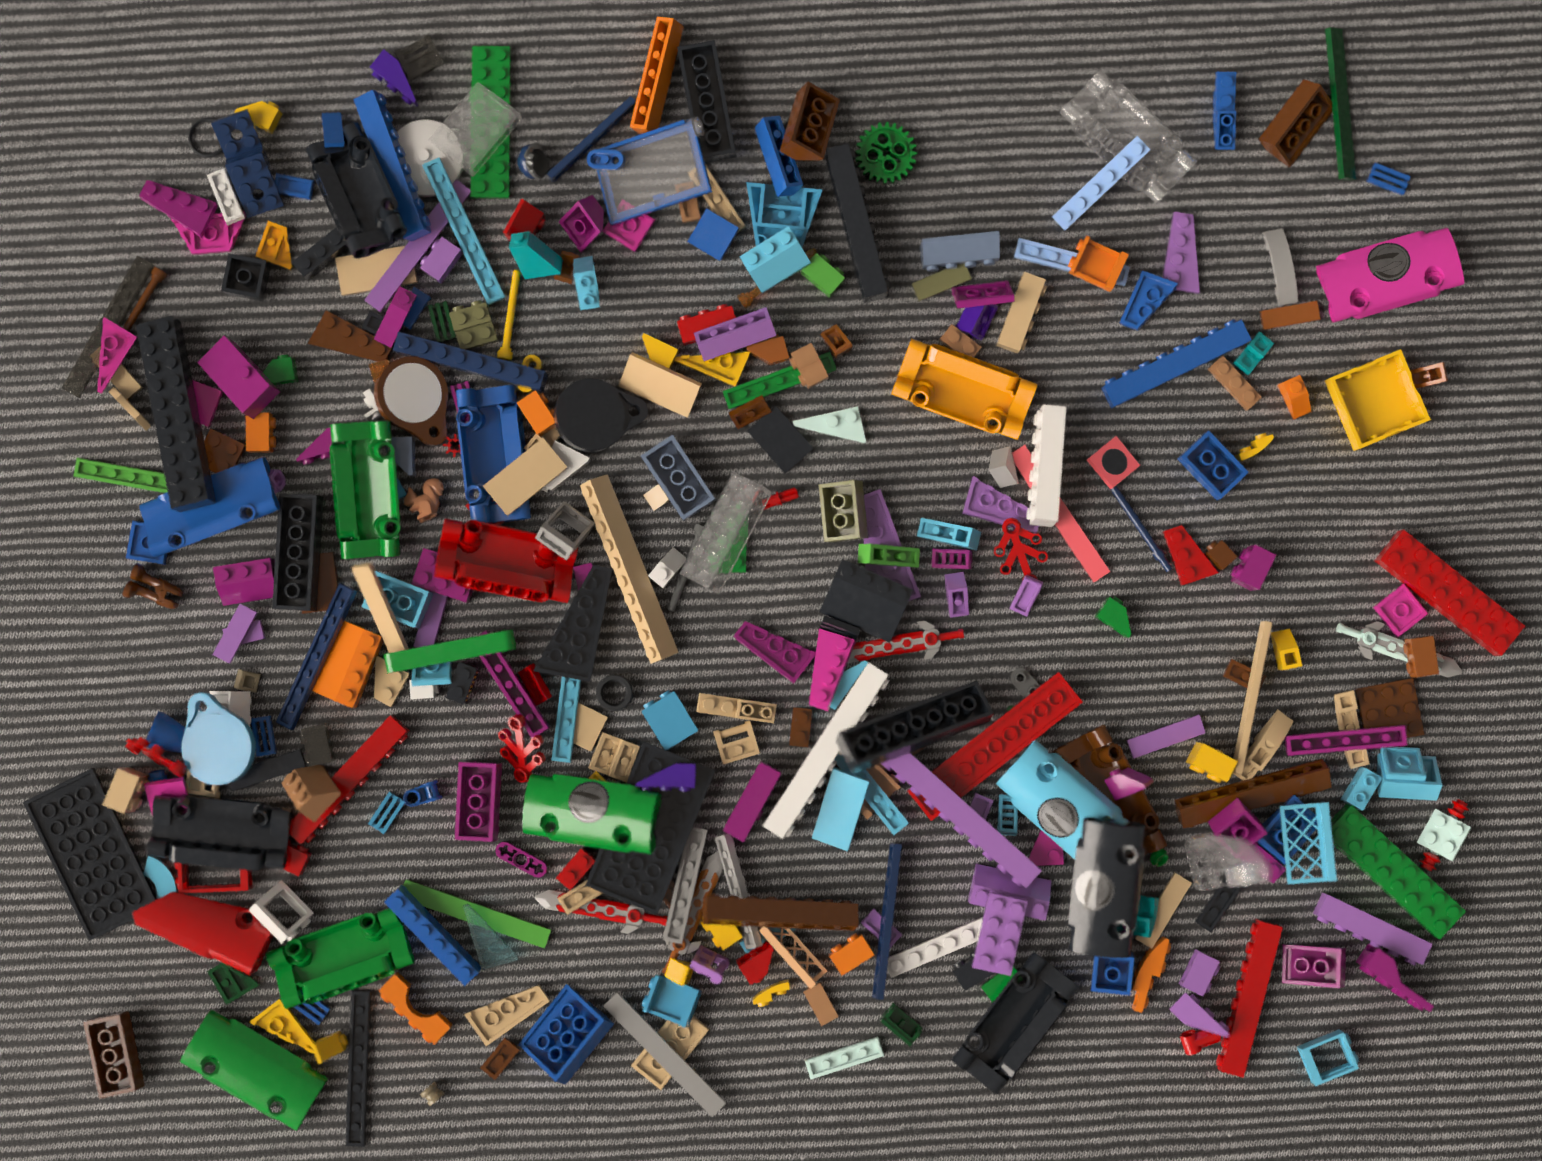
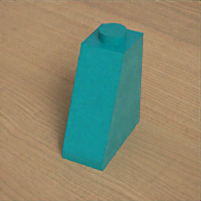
M530 231L511 234L509 249L524 279L561 274L562 257Z

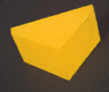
M670 958L665 977L679 985H686L690 982L693 969L689 967L691 962Z

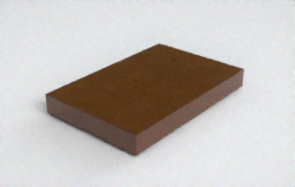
M334 552L320 553L317 611H302V614L327 611L338 587Z

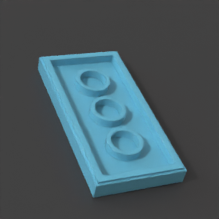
M836 767L832 769L812 839L845 851L849 850L870 783L869 779Z

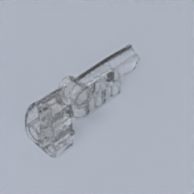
M1209 832L1189 836L1185 840L1184 846L1193 883L1199 891H1208L1226 886H1239L1270 879V867L1260 853L1244 839L1211 835ZM1198 858L1202 859L1203 861L1202 868L1198 867L1197 865ZM1221 873L1226 876L1227 880L1225 883H1222L1220 880ZM1203 877L1208 880L1207 887L1202 885L1201 880Z

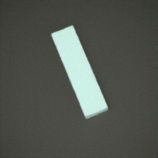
M877 1036L806 1059L805 1063L810 1079H814L882 1057L884 1054Z

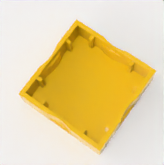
M1401 349L1325 380L1354 451L1430 420L1423 400L1413 384L1412 374Z

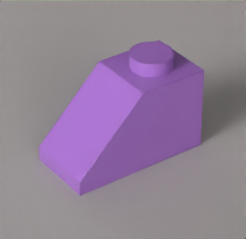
M964 572L945 574V589L950 618L969 615L968 590Z

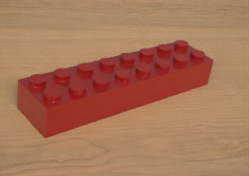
M1405 530L1397 531L1374 560L1494 656H1502L1525 627L1523 623Z

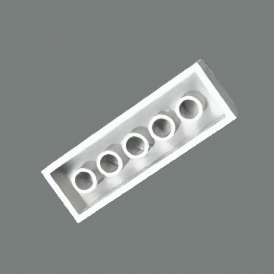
M1042 405L1040 410H1037V414L1034 415L1033 425L1036 426V431L1032 436V444H1035L1034 452L1032 451L1031 463H1034L1033 470H1030L1029 482H1032V487L1028 491V501H1031V505L1027 509L1026 515L1029 525L1053 527L1058 521L1066 407Z

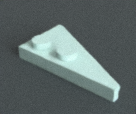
M858 406L793 421V425L801 429L866 443Z

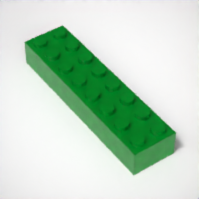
M1345 804L1330 820L1333 844L1433 937L1440 940L1466 912L1352 805Z

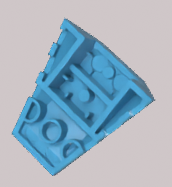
M746 182L756 246L789 226L799 244L803 247L823 189L800 188L794 195L777 197L774 185Z

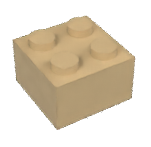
M130 767L118 768L103 805L124 814L134 812L136 809L138 810L142 803L143 791L145 792V782H149V775Z

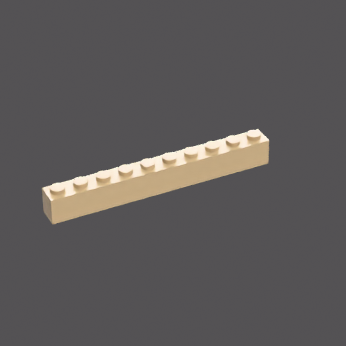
M608 474L580 485L582 494L585 497L589 512L595 522L596 530L601 537L603 547L607 552L610 565L614 570L618 585L622 590L650 663L652 664L679 653Z

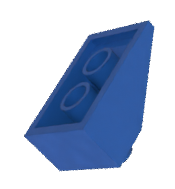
M1293 795L1282 806L1304 803ZM1279 808L1262 824L1267 834L1256 843L1280 864H1285ZM1309 808L1303 813L1310 821L1316 816ZM1293 809L1284 810L1285 818L1292 823L1298 814ZM1300 816L1294 823V826L1303 831L1309 823ZM1311 825L1304 834L1310 837L1316 828ZM1293 827L1287 832V838L1292 842L1300 835ZM1302 836L1296 845L1300 848L1307 839ZM1296 847L1289 851L1290 858L1298 851Z

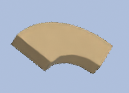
M113 387L109 391L146 431L151 427V424L116 388Z

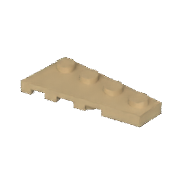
M536 985L467 1012L464 1015L487 1046L547 1004L550 999L541 986Z

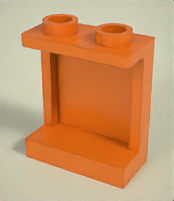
M1086 236L1084 240L1080 239L1076 250L1079 251L1076 257L1072 256L1068 267H1070L1069 274L1111 292L1129 254L1123 251L1121 253L1090 240L1089 236Z

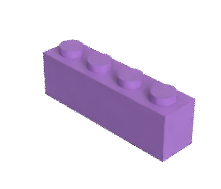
M767 307L695 332L694 335L702 358L706 361L776 336Z

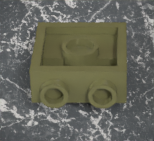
M482 300L474 301L471 303V307L457 306L452 308L453 312H449L459 348L468 350L498 341L486 302L482 303Z

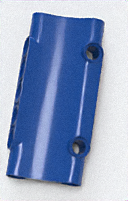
M261 457L211 475L216 499L215 504L179 513L171 509L168 492L159 495L158 498L140 504V512L147 531L148 548L154 558L280 510L278 499L270 481V466L266 458ZM247 507L253 510L252 517L247 516ZM176 535L181 536V538H182V543H181V544H178V543L176 542V540H175Z

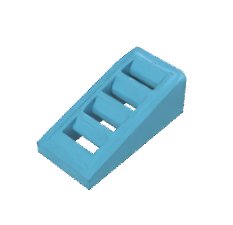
M999 794L997 831L1001 835L1016 836L1018 809L1014 805H1003V801L1011 802V797ZM1003 809L1013 810V813H1005ZM1002 817L1013 818V821L1002 820ZM1002 825L1013 826V829L1002 828Z

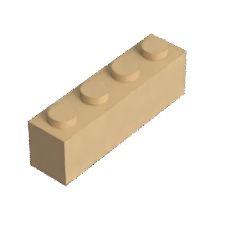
M1027 272L1022 274L1014 296L1015 302L1011 304L996 346L1017 354L1020 349L1024 350L1028 340L1025 339L1027 331L1031 332L1034 321H1031L1033 313L1037 315L1040 308V303H1038L1039 297L1044 296L1047 288L1044 285L1046 279Z

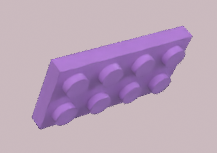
M989 891L972 964L973 968L1011 976L1028 903L1027 899Z

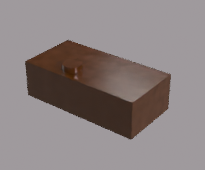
M129 1010L91 1018L83 1022L99 1099L134 1092L144 1087L145 1083Z

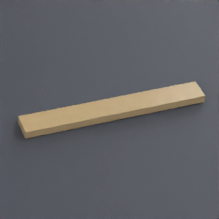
M1260 622L1233 758L1238 763L1232 773L1243 774L1272 622Z

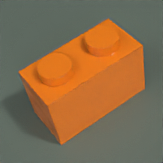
M535 390L518 401L517 405L536 434L541 437L556 427L554 409L550 410L547 403L549 401L544 393L540 394Z
M269 412L259 413L254 419L246 415L247 452L273 453V448L276 447V437L273 436V429L276 428V419L273 417V414Z
M854 933L847 938L848 942L842 946L839 943L830 949L829 957L842 976L874 956V952L861 933L859 935Z

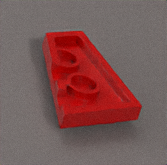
M1182 525L1163 531L1181 586L1218 574L1217 570Z

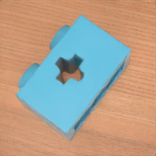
M1359 767L1340 800L1352 805L1357 810L1363 811L1382 777L1365 767Z

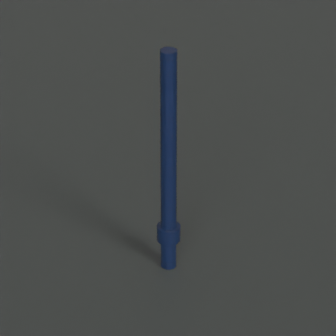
M1117 486L1112 488L1111 492L1152 550L1155 560L1160 562L1166 572L1170 571L1173 567L1164 556L1166 554L1163 549L1157 546Z

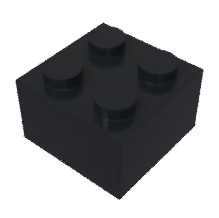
M228 253L221 291L226 295L264 302L271 264L266 260Z

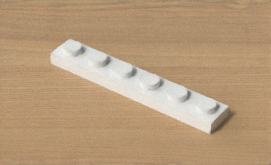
M983 917L888 957L887 969L891 978L977 942Z

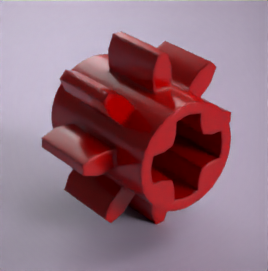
M454 434V439H450L447 436L446 438L449 442L448 444H443L444 447H448L446 454L452 452L453 458H455L457 452L461 454L460 449L458 451L450 449L451 441L459 442L456 434Z

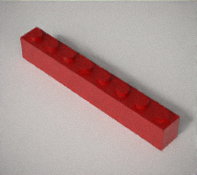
M390 715L332 777V780L341 792L339 797L315 822L299 812L291 821L289 834L300 845L305 842L310 843L316 836L314 834L318 828L323 829L329 823L328 818L330 815H336L342 809L341 804L345 799L349 801L356 794L354 790L358 786L362 787L369 780L367 776L372 771L375 773L382 766L380 762L385 757L388 759L395 752L393 748L398 743L401 745L409 737L407 733L410 730L394 715Z
M1256 919L1255 923L1251 925L1250 934H1252L1250 942H1247L1245 948L1247 956L1246 960H1243L1241 964V979H1238L1236 983V998H1233L1231 1002L1232 1014L1226 1021V1026L1229 1028L1227 1032L1230 1034V1037H1222V1052L1218 1054L1216 1060L1217 1068L1221 1072L1244 1078L1283 928L1277 924Z

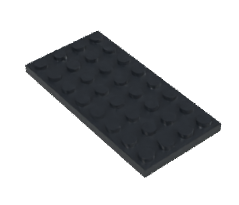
M644 741L626 785L635 786L640 789V786H636L637 782L675 763H696L695 788H691V791H679V787H672L671 791H661L660 787H652V790H641L660 793L661 795L660 808L653 829V835L656 839L653 854L635 851L625 853L600 848L585 886L657 915L715 770ZM624 839L622 843H626L629 839Z
M91 768L23 802L89 941L134 920V911L157 900L115 810L103 805L107 793L95 768Z

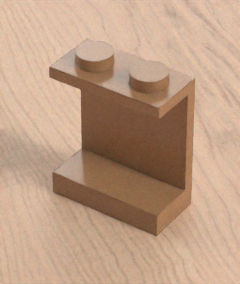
M882 764L866 769L888 798L901 788L898 785L900 781L893 773L889 776L884 771L886 768ZM864 799L860 813L868 820L873 815L874 810Z

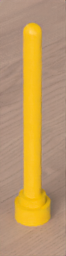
M514 270L512 274L503 345L497 352V358L505 361H512L513 356L510 343L520 279L519 270Z

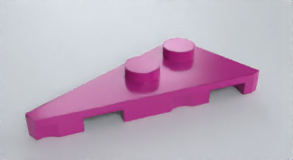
M105 317L103 318L97 384L100 394H103L138 338Z
M1040 830L1028 859L1036 866L1064 865L1063 849Z

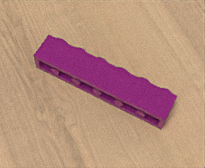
M486 630V631H484L483 633H481V634L478 635V636L486 635V634H491V633ZM503 652L481 655V660L515 713L525 717L526 723L524 727L531 738L551 728Z
M1404 725L1292 734L1285 737L1286 754L1288 756L1407 745Z

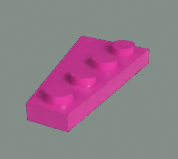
M819 628L809 699L810 706L825 711L829 710L856 643L854 639Z

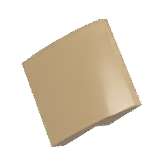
M602 732L588 768L627 782L640 746Z

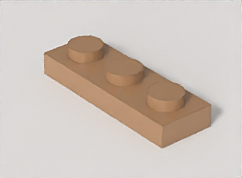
M1221 356L1208 368L1210 373L1246 411L1262 398L1224 356Z

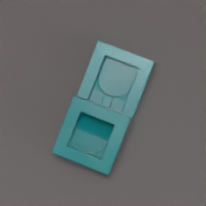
M1259 331L1233 364L1249 375L1274 343Z
M1140 895L1137 927L1133 935L1151 937L1156 922L1159 898Z

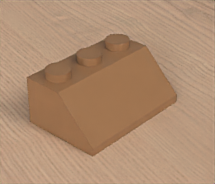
M322 765L294 769L282 782L297 810L313 822L341 794Z

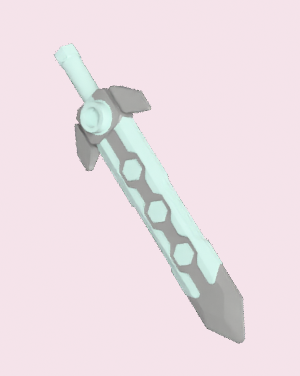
M1373 622L1366 625L1361 631L1347 627L1342 623L1337 625L1336 632L1358 638V648L1365 658L1372 660V650L1408 662L1407 655H1405L1403 649L1404 641L1377 632L1385 625L1384 623ZM1436 653L1439 675L1448 678L1462 674V670L1454 659Z

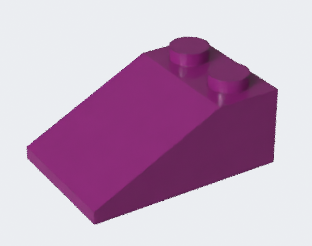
M1283 944L1282 983L1331 988L1345 987L1346 948Z

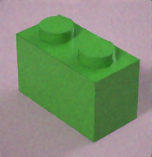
M816 253L810 259L811 264L803 268L801 274L830 298L845 281L844 273L838 267L833 268L829 264L828 258L823 254L819 256Z

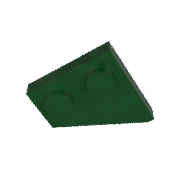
M223 962L207 971L226 1005L260 985L258 981Z

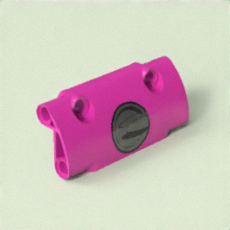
M1448 228L1429 233L1424 231L1414 232L1343 253L1334 261L1316 266L1317 276L1329 301L1328 310L1333 323L1351 318V316L1356 319H1362L1373 314L1436 297L1445 289L1464 285L1460 258Z

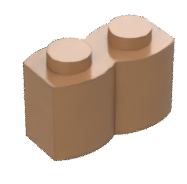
M812 343L791 353L792 358L789 361L794 370L798 369L800 373L798 379L802 386L806 385L809 389L829 379Z

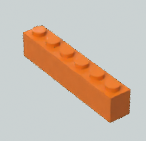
M657 17L630 124V128L639 134L659 128L678 52L677 47H679L684 28L674 18Z

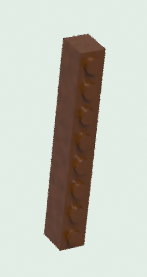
M1323 759L1175 799L1174 801L1178 820L1184 829L1208 822L1237 798L1249 810L1267 807L1278 802H1285L1293 795L1303 797L1310 793L1321 792L1332 788L1329 768Z
M710 894L703 900V924L854 931L859 927L858 904L852 903L849 900L834 903L833 900L829 899L815 902L814 899L796 901L795 898L777 900L776 897L758 899L757 896L739 898L738 895L720 897L718 894Z

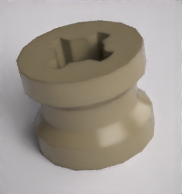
M434 1081L420 1096L426 1098L427 1104L431 1106L445 1093L437 1088V1083Z

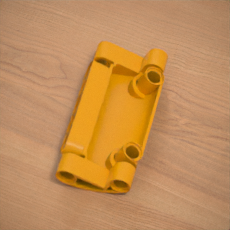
M911 338L891 395L909 400L917 407L989 433H1000L1018 440L1038 384L1020 378L1015 372L938 344L929 345ZM923 393L926 398L919 399L916 394ZM995 419L998 424L991 425L988 421Z

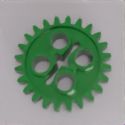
M879 122L877 129L873 125H871V132L865 129L866 137L860 135L859 139L862 143L858 142L856 144L860 148L855 150V154L860 155L856 158V162H861L858 167L859 169H865L863 175L870 174L869 180L875 177L877 184L880 179L883 180L884 185H886L887 180L894 184V178H897L900 182L901 174L907 177L908 173L906 170L912 171L913 167L910 164H915L916 160L911 157L917 156V152L912 150L916 148V145L910 144L914 138H907L909 131L903 133V126L896 129V123L889 127V123L886 122L885 127H882ZM884 136L888 139V142L881 144L878 142V138ZM871 144H875L878 148L872 147ZM900 146L904 149V153L897 154L894 148ZM888 150L889 155L883 156V152ZM874 152L878 155V158L870 160L868 154ZM890 162L894 165V169L886 170L884 164Z

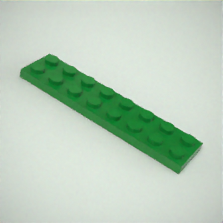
M472 46V199H510V46Z

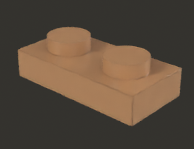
M952 324L940 338V341L950 349L971 357H975L982 348Z

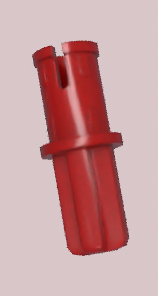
M791 488L780 493L776 491V494L761 498L760 501L763 509L766 510L777 505L782 506V503L798 498L799 494L796 488Z

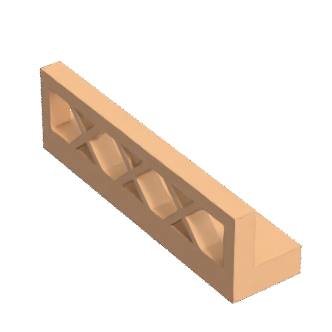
M759 927L760 933L810 989L827 972V969L790 928H784L788 933H783V928H781V932H772L769 927ZM783 935L792 936L794 947H788L782 943ZM796 950H804L807 953L806 961H798L795 958ZM808 964L817 965L821 971L815 977H812L808 972Z

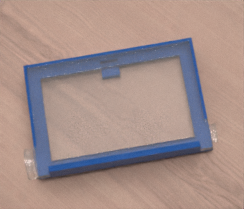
M698 116L600 148L601 150H617L625 156V165L622 169L597 170L610 225L613 226L712 192L699 141V136L704 135V129ZM600 157L596 159V163L600 162ZM615 158L614 164H617L619 162V158Z

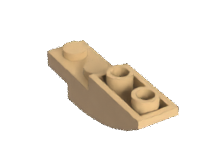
M699 693L696 712L774 723L777 704Z
M1277 710L1255 736V742L1247 750L1243 774H1233L1244 781L1253 778L1258 770L1262 771L1283 742L1292 726L1293 720L1280 710Z

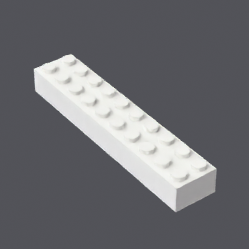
M870 663L867 664L763 827L782 839L784 836H790L795 828L792 825L795 819L798 821L801 819L806 811L803 809L804 805L812 802L816 795L813 791L816 787L821 788L826 780L824 774L827 770L831 772L837 763L834 760L837 754L842 755L835 741L839 732L856 726L859 721L863 723L868 715L866 709L869 705L874 706L879 698L876 695L879 689L884 690L889 682L886 679L888 677L886 673Z

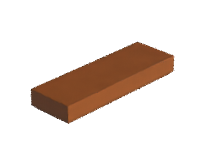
M1317 301L1260 311L1263 330L1321 320Z

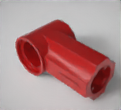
M1188 1030L1180 1034V1039L1185 1054L1194 1055L1199 1053L1202 1048L1220 1042L1221 1036L1203 1030Z

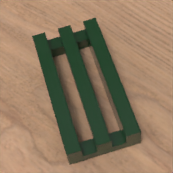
M447 301L428 305L437 342L441 343L456 339ZM441 307L445 309L451 336L447 335ZM434 309H437L443 338L440 337Z

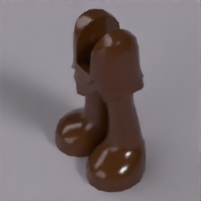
M136 563L131 571L130 578L155 587V591L143 587L134 581H128L122 596L132 598L138 595L148 598L162 607L177 609L179 603L165 598L166 593L170 592L173 595L182 597L184 591L169 583L166 579L164 580L161 577L157 579L149 575L143 565Z

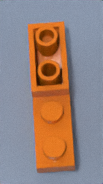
M1162 936L1156 941L1153 948H1150L1143 956L1134 972L1131 989L1136 991L1132 1005L1134 1011L1142 1013L1143 1009L1147 1008L1149 1001L1147 993L1148 990L1152 989L1154 982L1152 975L1160 977L1161 973L1165 971L1166 962H1164V959L1171 949V943H1169V939Z

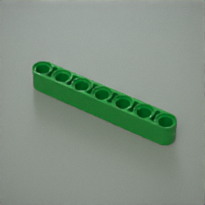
M512 629L384 654L387 673L517 648Z

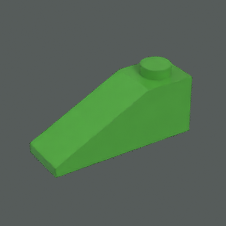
M859 544L858 563L919 568L920 548Z

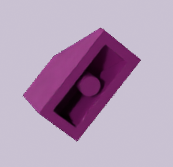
M1117 768L1109 772L1110 776L1105 779L1115 801L1143 790L1154 782L1151 777L1130 768L1123 770Z

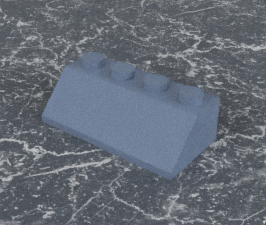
M999 231L922 239L920 245L922 269H927L928 272L937 271L940 267L956 269L958 264H965L967 268L975 267L978 263H984L985 266L994 265L1000 258Z

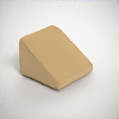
M659 484L643 495L653 511L670 501Z

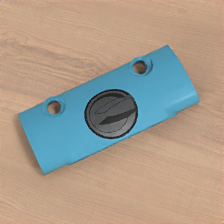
M1036 739L996 782V785L1011 797L1012 804L1074 859L1077 843L1082 835L1083 818L1094 817L1123 825L1129 822L1127 819H1123L1122 811L1118 806L1069 765L1059 754H1049L1048 750Z

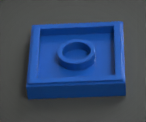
M706 208L687 242L721 261L740 228Z
M132 521L126 558L165 565L167 554L154 558L149 551L144 522Z

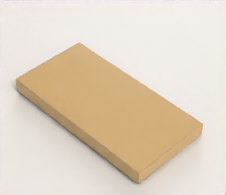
M405 246L384 249L360 259L353 258L352 255L335 258L341 295L347 296L370 292ZM415 268L401 286L418 283Z
M632 352L618 386L688 418L702 383Z
M542 438L483 485V487L504 513L509 516L568 467L545 439Z
M693 1015L689 1028H684L677 1023L667 1020L658 1033L686 1060L710 1028ZM645 1048L631 1065L660 1090L663 1089L672 1077Z

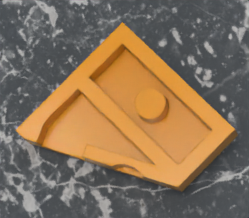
M268 221L255 257L291 270L287 227Z

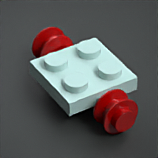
M1459 799L1456 802L1451 801L1454 804L1453 808H1447L1451 814L1450 816L1435 809L1417 841L1418 844L1431 850L1430 852L1423 853L1425 856L1424 860H1419L1422 863L1421 867L1430 872L1432 869L1437 870L1435 868L1436 863H1441L1439 857H1437L1438 854L1452 862L1454 861L1471 830L1470 826L1458 821V818H1466L1463 815L1464 811L1470 810L1467 808L1468 804Z

